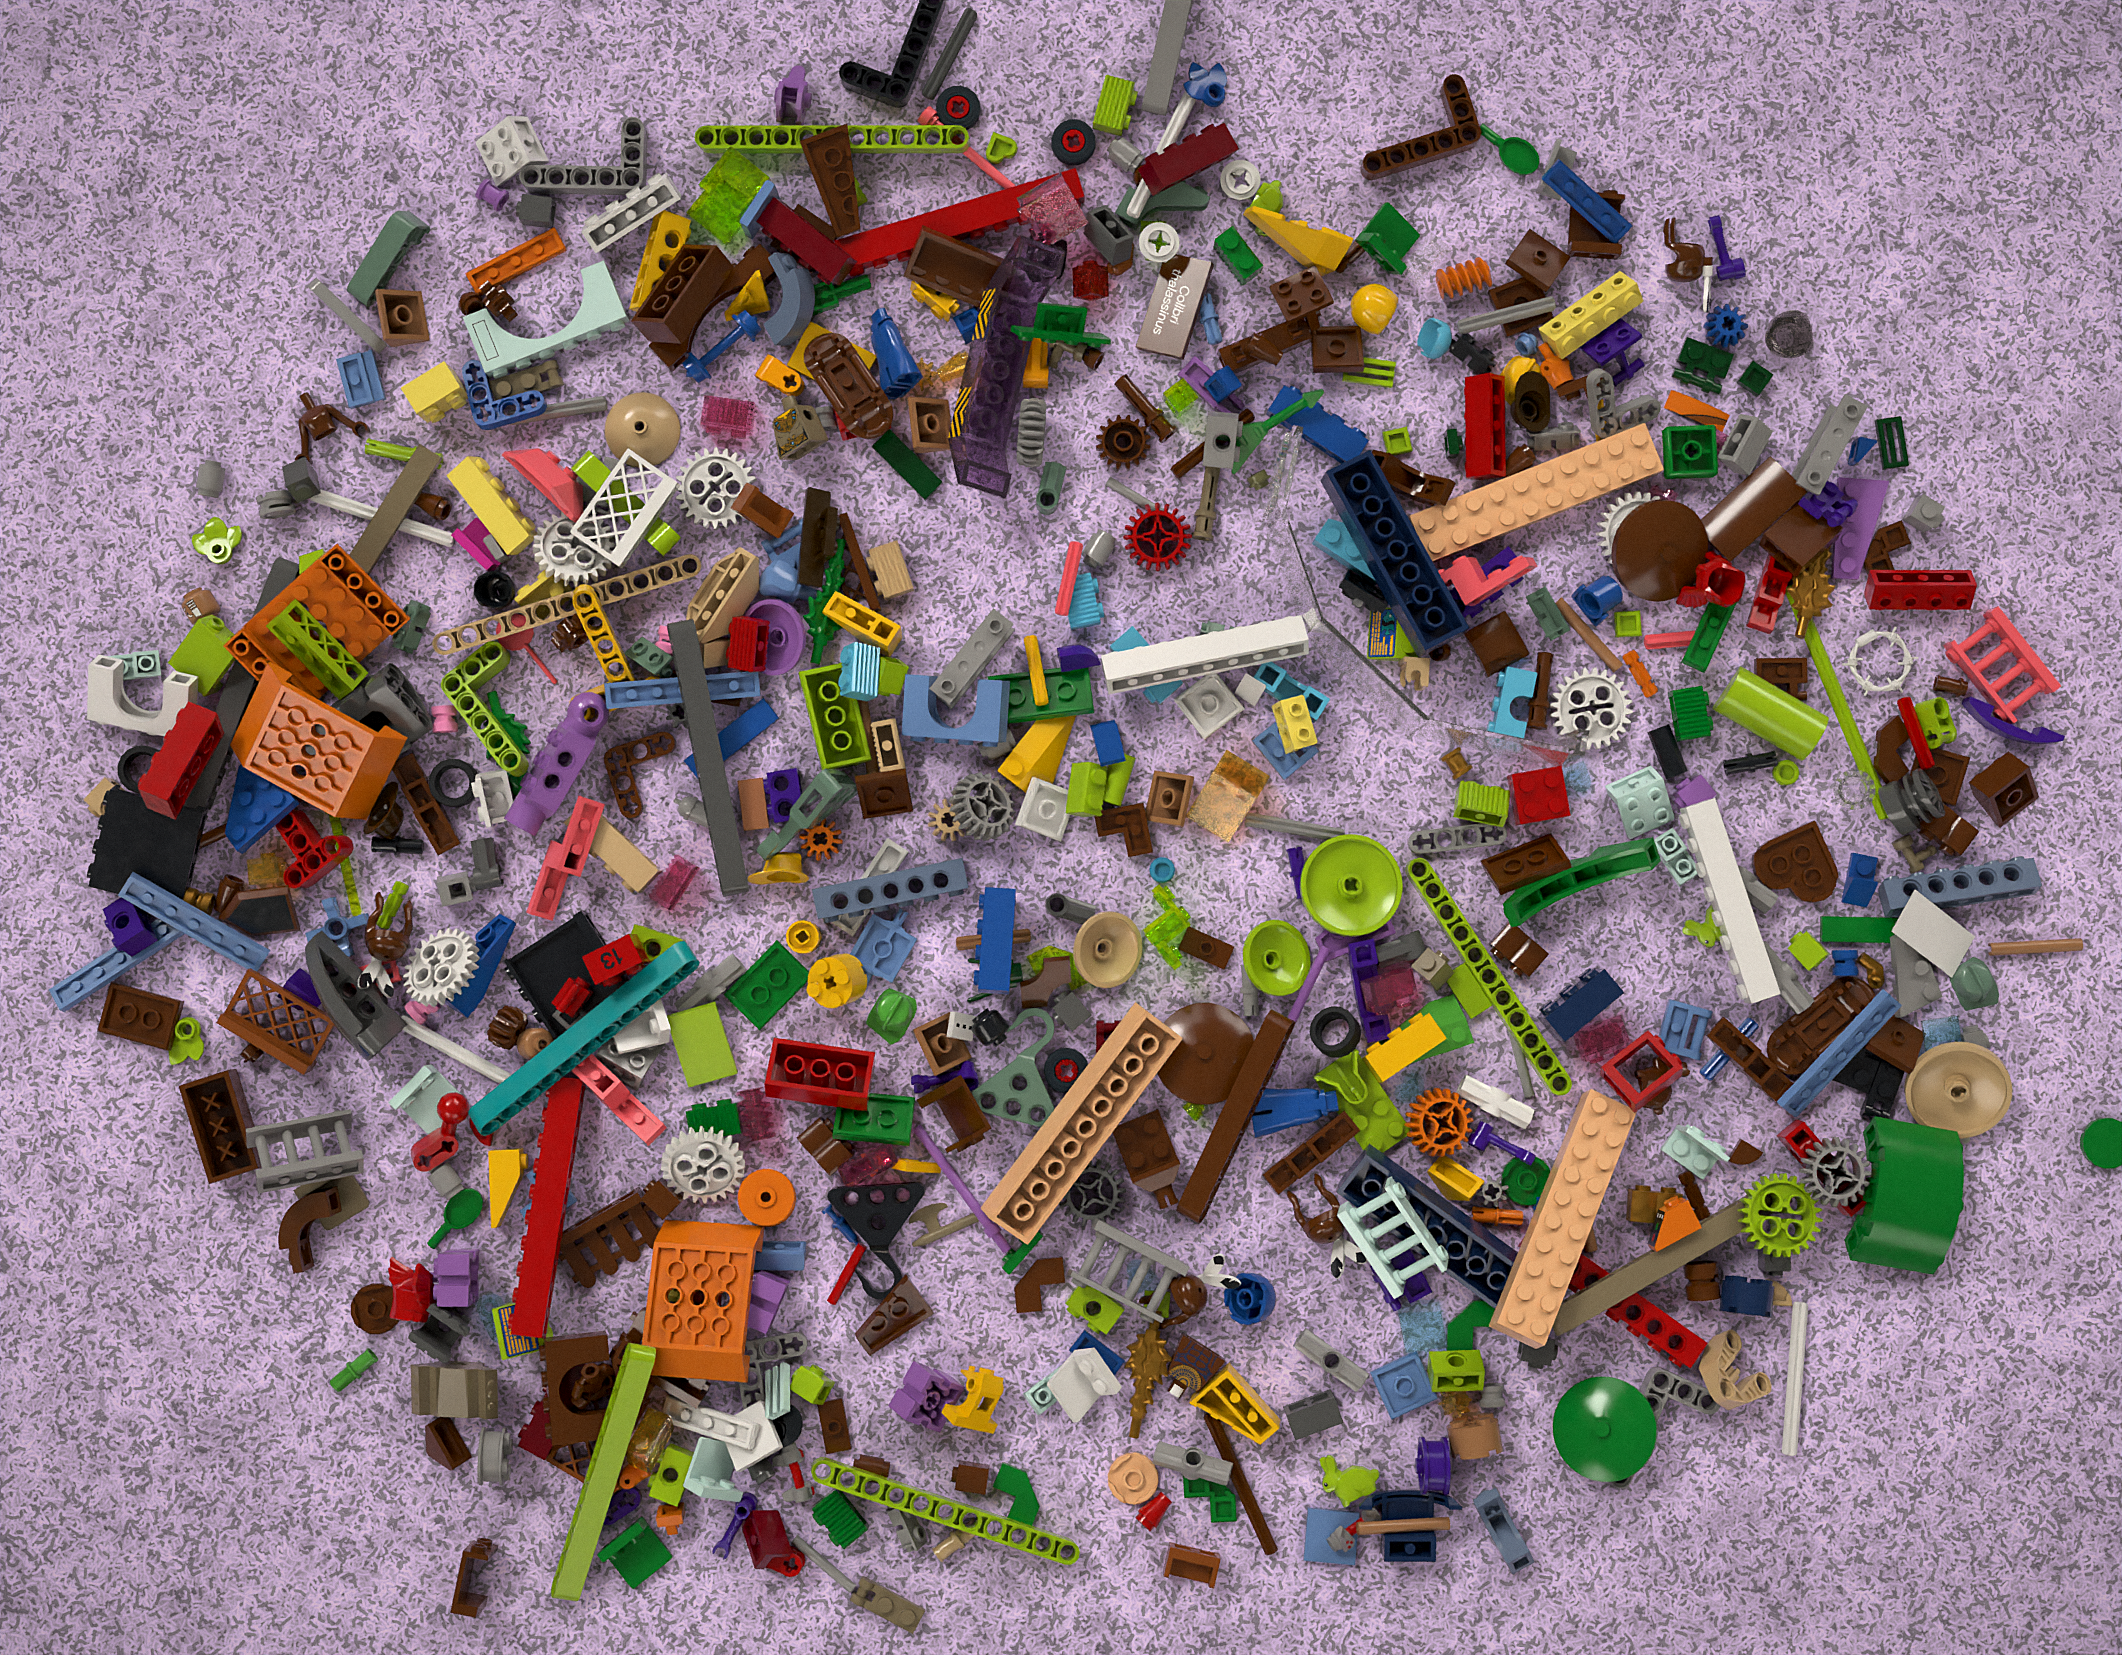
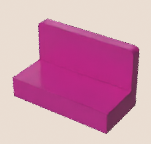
M475 518L463 531L457 528L451 534L488 572L495 571L501 564V562L495 560L483 542V538L491 533L478 518Z

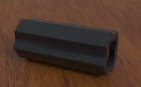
M1669 724L1647 732L1666 779L1688 771Z

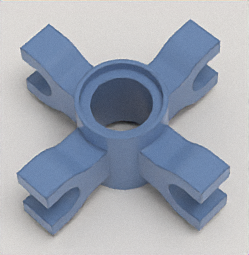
M336 897L322 900L328 920L325 922L324 927L305 933L308 942L322 930L330 939L336 940L337 946L348 957L355 955L348 936L353 928L367 924L369 914L364 913L348 919L341 916ZM336 921H340L343 924V932L340 935L336 934L333 930V925Z

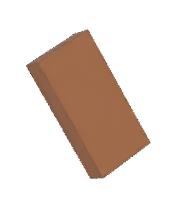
M763 777L737 781L744 831L770 828Z

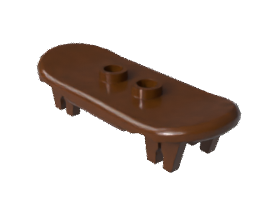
M838 333L822 334L810 341L804 352L805 366L847 429L855 436L863 439H875L885 434L893 421L892 404L850 341Z
M1847 976L1837 979L1813 998L1814 1002L1810 1007L1798 1015L1794 1014L1770 1035L1766 1049L1768 1059L1784 1074L1798 1075L1804 1073L1876 996L1875 992L1869 984L1857 977Z

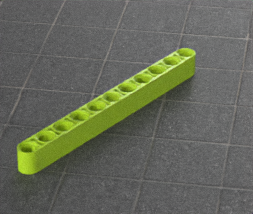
M710 125L698 128L694 138L700 149L706 153L804 154L800 141L805 135L811 134L815 136L841 125ZM848 125L851 154L964 153L968 150L971 143L967 130L959 125ZM708 134L713 135L712 143L709 145L702 144L704 136ZM761 134L764 136L761 144H752V139L755 135ZM786 134L789 136L786 144H777V139L780 135ZM857 134H862L864 141L859 145L852 144V138ZM882 134H887L889 141L884 145H879L877 138ZM907 134H912L915 136L913 143L909 145L903 144L902 138ZM931 134L940 136L938 143L934 145L928 144L927 138ZM956 134L965 136L964 142L960 145L952 143V138ZM730 135H738L737 143L734 145L727 144V139Z
M1423 858L1410 860L1405 867L1408 879L1462 961L1467 965L1546 1089L1555 1095L1567 1094L1572 1087L1569 1075L1429 862ZM1414 863H1420L1423 866L1424 873L1422 876L1417 877L1412 873ZM1429 884H1434L1438 889V894L1435 898H1430L1426 894V887ZM1444 905L1449 906L1452 910V915L1447 920L1443 919L1440 915V909ZM1459 926L1463 927L1466 932V936L1462 941H1458L1454 937V930ZM1471 948H1476L1480 953V957L1476 962H1471L1468 958V952ZM1486 969L1491 970L1494 974L1493 981L1488 984L1482 979V974ZM1503 990L1507 993L1508 1000L1505 1004L1500 1005L1496 1001V995L1499 991ZM1514 1012H1518L1522 1017V1021L1518 1026H1513L1510 1022V1017ZM1531 1033L1535 1036L1536 1042L1533 1047L1528 1048L1524 1043V1039L1527 1034ZM1543 1055H1547L1550 1060L1549 1066L1545 1069H1541L1538 1064L1539 1058ZM1560 1076L1564 1081V1085L1560 1090H1555L1552 1082L1556 1077Z
M628 1343L553 1578L551 1587L552 1598L578 1601L580 1599L655 1362V1347Z
M819 1457L811 1464L812 1477L819 1484L1064 1565L1074 1564L1079 1558L1080 1551L1078 1546L1068 1537L826 1457ZM826 1464L830 1467V1472L828 1475L820 1477L815 1473L817 1466ZM845 1472H851L854 1475V1480L849 1485H844L840 1482V1477ZM871 1480L877 1481L879 1483L877 1491L868 1493L865 1490L866 1483ZM893 1489H901L903 1496L900 1500L893 1501L889 1498V1494ZM921 1496L927 1498L926 1507L923 1509L914 1507L916 1498ZM945 1504L952 1507L951 1514L947 1517L939 1516V1508ZM967 1513L976 1514V1520L972 1525H965L963 1523V1517ZM992 1521L1000 1522V1529L996 1533L987 1531V1526ZM1016 1529H1022L1025 1532L1023 1539L1020 1541L1012 1540V1533ZM1041 1537H1047L1049 1540L1047 1547L1044 1549L1036 1548V1542ZM1065 1545L1073 1547V1552L1068 1557L1060 1555V1551Z

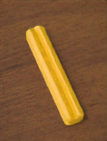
M1025 636L1024 645L1035 704L1037 706L1047 705L1049 700L1037 636Z

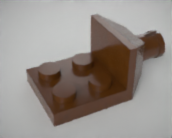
M1156 1109L1119 1124L1112 1133L1132 1183L1149 1192L1153 1191L1159 1204V1209L1168 1207L1164 1195H1167L1171 1206L1178 1203L1179 1201L1173 1191L1172 1183L1175 1181L1180 1162L1159 1110Z

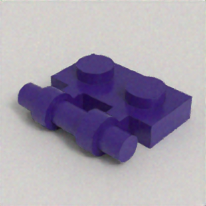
M1828 480L1819 496L1809 491L1798 503L1816 519L1823 516L1827 519L1830 527L1839 526L1844 523L1847 517L1853 515L1858 507V502L1855 499L1847 501L1841 499L1844 493Z
M1410 1249L1391 1259V1264L1395 1270L1398 1269L1400 1271L1417 1262ZM1370 1265L1373 1272L1372 1277L1375 1283H1379L1384 1293L1383 1298L1386 1304H1390L1393 1312L1402 1308L1399 1298L1404 1295L1411 1304L1432 1293L1421 1271L1405 1280L1403 1294L1394 1299Z

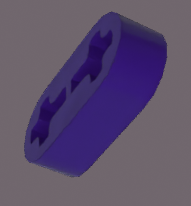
M634 1486L631 1489H621L612 1495L608 1509L615 1505L618 1509L612 1514V1519L609 1516L605 1517L603 1525L614 1524L636 1509L642 1500L641 1491ZM625 1492L636 1495L633 1500L635 1504L627 1502L622 1506L620 1502L626 1497Z

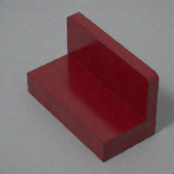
M752 1510L741 1524L754 1568L764 1569L773 1557H790L792 1549L779 1511Z

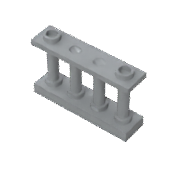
M1844 394L1838 407L1832 404L1828 406L1791 474L1796 480L1795 484L1804 488L1807 493L1810 491L1817 496L1820 495L1865 413L1867 405Z
M994 608L929 688L937 695V699L951 710L1013 634L1014 629L1011 627L1014 624Z
M351 1109L247 1128V1148L257 1147L262 1169L255 1170L258 1194L364 1173L362 1150L351 1151L346 1129H352ZM336 1132L341 1154L325 1156L320 1134ZM310 1137L315 1159L299 1161L294 1139ZM283 1142L288 1164L273 1167L267 1144Z
M1095 1218L1091 1227L1096 1230L1095 1236L1097 1237L1079 1272L1069 1269L1068 1274L1073 1277L1071 1282L1084 1289L1086 1285H1089L1141 1312L1139 1317L1150 1323H1154L1155 1320L1162 1323L1164 1318L1156 1313L1173 1277H1177L1178 1273L1186 1276L1190 1267L1174 1257ZM1111 1238L1119 1242L1117 1246L1119 1250L1103 1282L1100 1284L1088 1278V1275L1105 1242H1109ZM1135 1250L1142 1254L1140 1257L1142 1261L1123 1296L1111 1290V1287L1128 1253L1131 1254ZM1158 1262L1165 1266L1163 1269L1165 1272L1146 1308L1133 1300L1150 1266Z

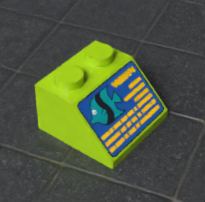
M1386 608L1383 613L1379 611L1373 613L1370 611L1367 659L1400 661L1404 656L1418 657L1391 608Z
M512 1301L492 1309L502 1360L539 1351V1346L543 1345V1339L511 1334V1329H508V1319L510 1313H514L515 1303H512ZM548 1322L546 1337H553V1331Z

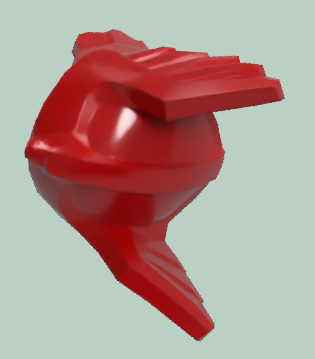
M1713 550L1706 552L1704 557L1709 562L1699 564L1696 567V586H1684L1681 589L1676 604L1693 607L1694 609L1708 602L1719 604L1722 607H1729L1738 602L1742 597L1746 581L1745 573L1732 566V563L1723 558L1722 555H1717Z
M391 1257L388 1272L390 1276L389 1281L393 1288V1302L389 1317L396 1320L425 1323L429 1316V1312L426 1310L431 1304L437 1303V1300L433 1298V1288L435 1285L433 1283V1274L420 1263L416 1265L414 1273V1270Z

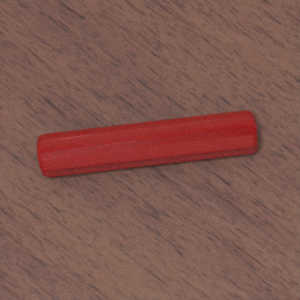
M1910 697L1897 700V705L1920 768L1922 770L1935 766L1912 700Z

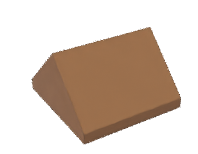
M375 290L383 340L389 346L397 347L430 340L421 291Z
M908 397L915 454L953 450V438H948L951 428L948 400Z
M1154 770L1145 811L1147 821L1183 828L1194 776Z
M950 1012L913 1029L934 1076L972 1058L963 1040L946 1037Z

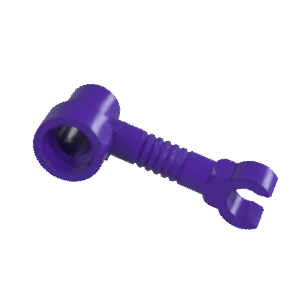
M1720 216L1709 217V228L1714 238L1721 264L1716 267L1719 281L1730 278L1736 280L1746 277L1742 258L1731 260L1729 257Z
M964 1061L959 1066L960 1070L936 1076L914 1075L911 1077L914 1093H923L925 1090L930 1089L931 1086L947 1083L959 1075L962 1076L969 1090L973 1091L979 1085L975 1065L971 1061Z
M1483 1121L1479 1122L1474 1133H1470L1469 1141L1466 1142L1482 1152L1485 1151L1490 1143L1530 1166L1536 1157L1535 1154L1493 1134L1494 1128Z
M745 1492L742 1495L741 1501L736 1502L735 1515L722 1540L718 1541L714 1546L712 1554L716 1552L717 1548L721 1547L725 1550L723 1560L728 1557L731 1552L730 1545L743 1520L749 1516L752 1510L757 1508L758 1500L754 1494Z

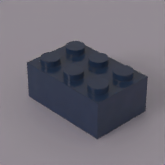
M1588 968L1579 975L1580 981L1576 985L1572 986L1569 984L1559 992L1561 997L1554 1002L1550 1000L1539 1009L1541 1014L1537 1018L1556 1041L1566 1042L1624 994L1623 990L1605 969L1593 968L1591 970V968Z

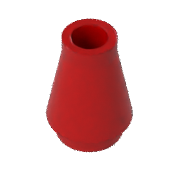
M1160 1492L1158 1496L1138 1510L1139 1513L1135 1518L1147 1530L1151 1531L1154 1527L1157 1529L1172 1502Z

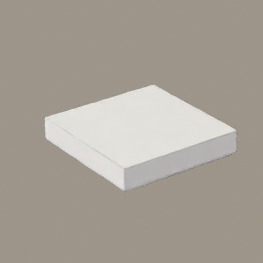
M1218 673L1205 675L1174 699L1175 703L1204 740L1245 709Z
M1032 777L1015 825L1061 842L1071 815L1065 813L1068 790Z
M760 1400L734 1415L760 1424L754 1449L748 1450L725 1442L737 1472L744 1471L783 1448L773 1421L765 1418V1401Z

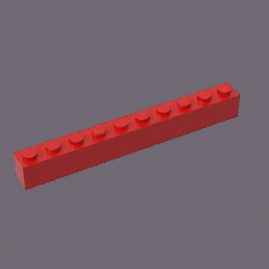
M1073 168L834 240V242L857 260L849 274L850 276H858L863 274L866 268L874 266V269H881L888 266V262L896 259L899 262L909 260L922 225L957 240L969 237L971 240H977L984 237L986 232L992 230L995 233H1000L1008 230L1009 225L1012 224L1027 225L1033 222L1035 217L1050 218L1055 216L1057 211L1065 208L1067 211L1076 210L1081 207L1082 203H1085V195L1077 170Z
M562 1077L546 1090L545 1095L549 1097L548 1106L543 1108L541 1121L545 1123L543 1133H539L537 1147L541 1148L539 1158H535L533 1173L536 1174L535 1184H531L529 1190V1199H532L531 1210L527 1209L525 1215V1225H528L527 1235H523L521 1240V1251H524L523 1260L518 1262L516 1276L520 1277L519 1285L513 1290L512 1303H515L514 1313H510L508 1319V1329H511L512 1335L546 1339L586 1084L580 1079Z

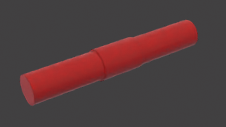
M858 1242L827 1299L830 1304H837L846 1285L853 1276L858 1263L867 1249V1246Z

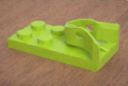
M1355 1048L1350 1054L1336 1059L1312 1077L1320 1089H1324V1092L1336 1091L1339 1109L1336 1112L1340 1114L1342 1111H1345L1360 1129V1132L1354 1138L1364 1151L1371 1144L1383 1153L1407 1136V1132L1411 1129L1410 1127H1405V1120L1358 1054L1359 1051Z

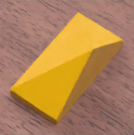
M1446 1155L1439 1157L1427 1170L1428 1175L1447 1200L1470 1201L1484 1184V1180Z

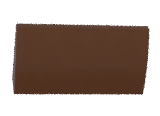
M922 225L903 277L979 308L984 291L995 289L990 312L997 315L1016 271V264Z
M1770 456L1701 519L1707 533L1708 542L1723 558L1731 562L1804 496L1807 491L1795 484L1796 480Z

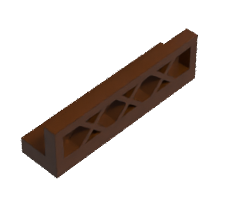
M847 512L837 515L840 518V525L843 531L841 539H846L848 547L845 546V549L850 551L852 556L848 566L844 565L846 570L843 575L841 572V576L846 578L848 572L851 571L857 574L860 579L856 590L846 586L844 581L841 585L844 596L850 598L849 590L854 593L852 600H855L858 594L867 599L870 610L874 612L882 611ZM853 562H854V565H855L856 570H854V569L851 568ZM861 586L865 594L859 592Z

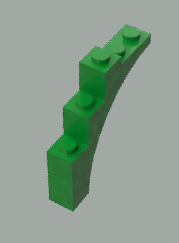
M1654 838L1598 847L1589 857L1570 860L1572 868L1515 889V892L1503 903L1504 915L1508 919L1510 926H1520L1537 912L1576 892L1613 879L1653 870L1661 861Z

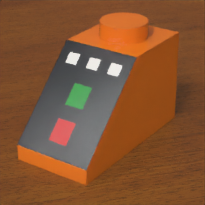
M1675 1196L1664 1202L1665 1206L1658 1209L1648 1241L1650 1249L1658 1252L1702 1228L1688 1200Z

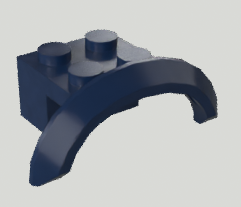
M1388 1490L1369 1495L1359 1504V1510H1372L1373 1506L1381 1504V1521L1434 1518V1503L1445 1506L1449 1510H1462V1506L1451 1496L1443 1495L1439 1492L1427 1491L1426 1495H1421L1420 1490ZM1435 1532L1381 1534V1554L1384 1562H1436Z

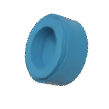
M1160 857L1151 863L1149 872L1153 880L1165 883L1174 876L1175 867L1171 860Z

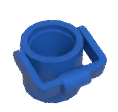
M1603 575L1587 587L1582 584L1571 597L1594 626H1598L1609 616L1607 612L1621 603L1623 593L1621 587L1613 578Z

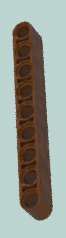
M1271 1009L1261 1025L1176 1209V1212L1198 1224L1203 1221L1294 1029V1020Z

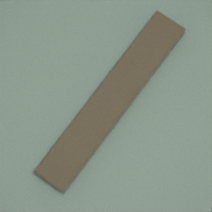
M419 444L349 554L368 575L443 459L422 444Z

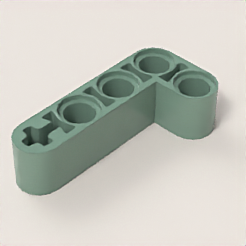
M396 211L393 213L349 282L347 292L365 306H372L377 300L375 290L386 287L410 246L420 244L424 234L430 232V226L410 211Z

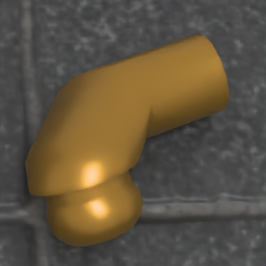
M1862 952L1856 962L1866 969L1869 986L1873 989H1880L1885 980L1884 968L1881 963L1865 952Z

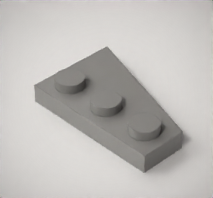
M1897 935L1891 936L1892 968L1895 969L1893 994L1896 995V1000L1902 1005L1895 1013V1017L1902 1018L1943 996L1929 960Z

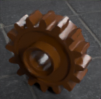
M1117 415L1116 421H1112L1110 418L1107 419L1108 426H1100V431L1103 435H1096V440L1101 442V444L1096 445V451H1103L1099 457L1100 460L1107 458V467H1110L1113 463L1116 464V471H1119L1121 466H1125L1126 470L1130 471V464L1132 463L1134 466L1139 467L1138 459H1147V455L1143 451H1150L1151 446L1145 444V442L1151 439L1150 435H1144L1147 427H1140L1139 419L1131 421L1130 415H1127L1126 419H1121L1120 415ZM1121 437H1125L1130 441V445L1127 448H1120L1116 441Z

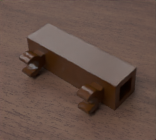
M1302 318L1291 324L1285 321L1256 334L1259 335L1261 333L1284 354L1310 343L1311 335L1314 334V331L1310 330L1307 322ZM1251 336L1220 348L1217 353L1222 367L1229 366L1234 374L1265 361L1248 356V352L1244 350Z

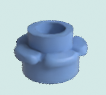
M1521 333L1515 341L1516 349L1525 357L1536 354L1538 351V340L1533 334Z

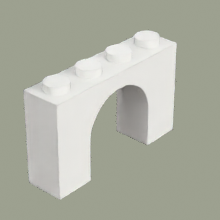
M98 655L88 665L87 719L97 721L99 724L120 726L125 730H138L152 736H165L167 731L172 730L176 724V716L179 710L185 708L188 701L197 704L198 676L173 671L163 681L162 710L147 711L134 705L124 691V660Z

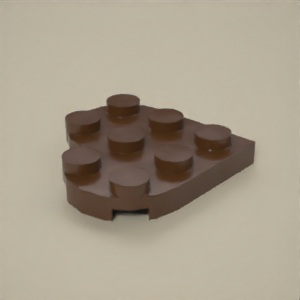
M1815 820L1766 841L1752 855L1753 873L1762 885L1768 889L1776 890L1788 888L1793 896L1802 902L1813 903L1825 900L1833 894L1837 879L1839 878L1836 864Z

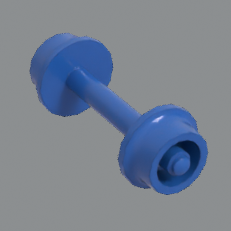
M746 310L738 315L733 314L732 318L738 327L699 360L689 351L687 359L681 363L687 370L686 377H693L698 384L707 378L711 379L712 376L705 367L739 338L746 334L752 342H755L756 335L762 330L757 323V316H751Z

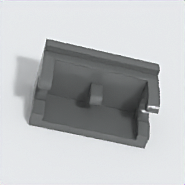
M1331 1389L1283 1406L1295 1441L1344 1423Z

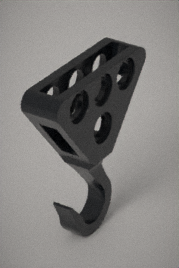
M922 1182L836 1186L828 1192V1201L869 1245L870 1250L894 1275V1283L889 1289L877 1290L858 1269H855V1273L860 1279L864 1291L874 1299L884 1300L903 1278L901 1268L889 1252V1245L924 1196L926 1187ZM878 1189L882 1191L884 1200L880 1203L873 1202L870 1198L872 1190ZM897 1189H907L910 1194L907 1201L898 1200L896 1197ZM854 1191L857 1193L858 1202L856 1204L847 1203L845 1200L846 1192ZM875 1215L882 1216L886 1222L885 1226L880 1229L875 1228L872 1224V1217Z

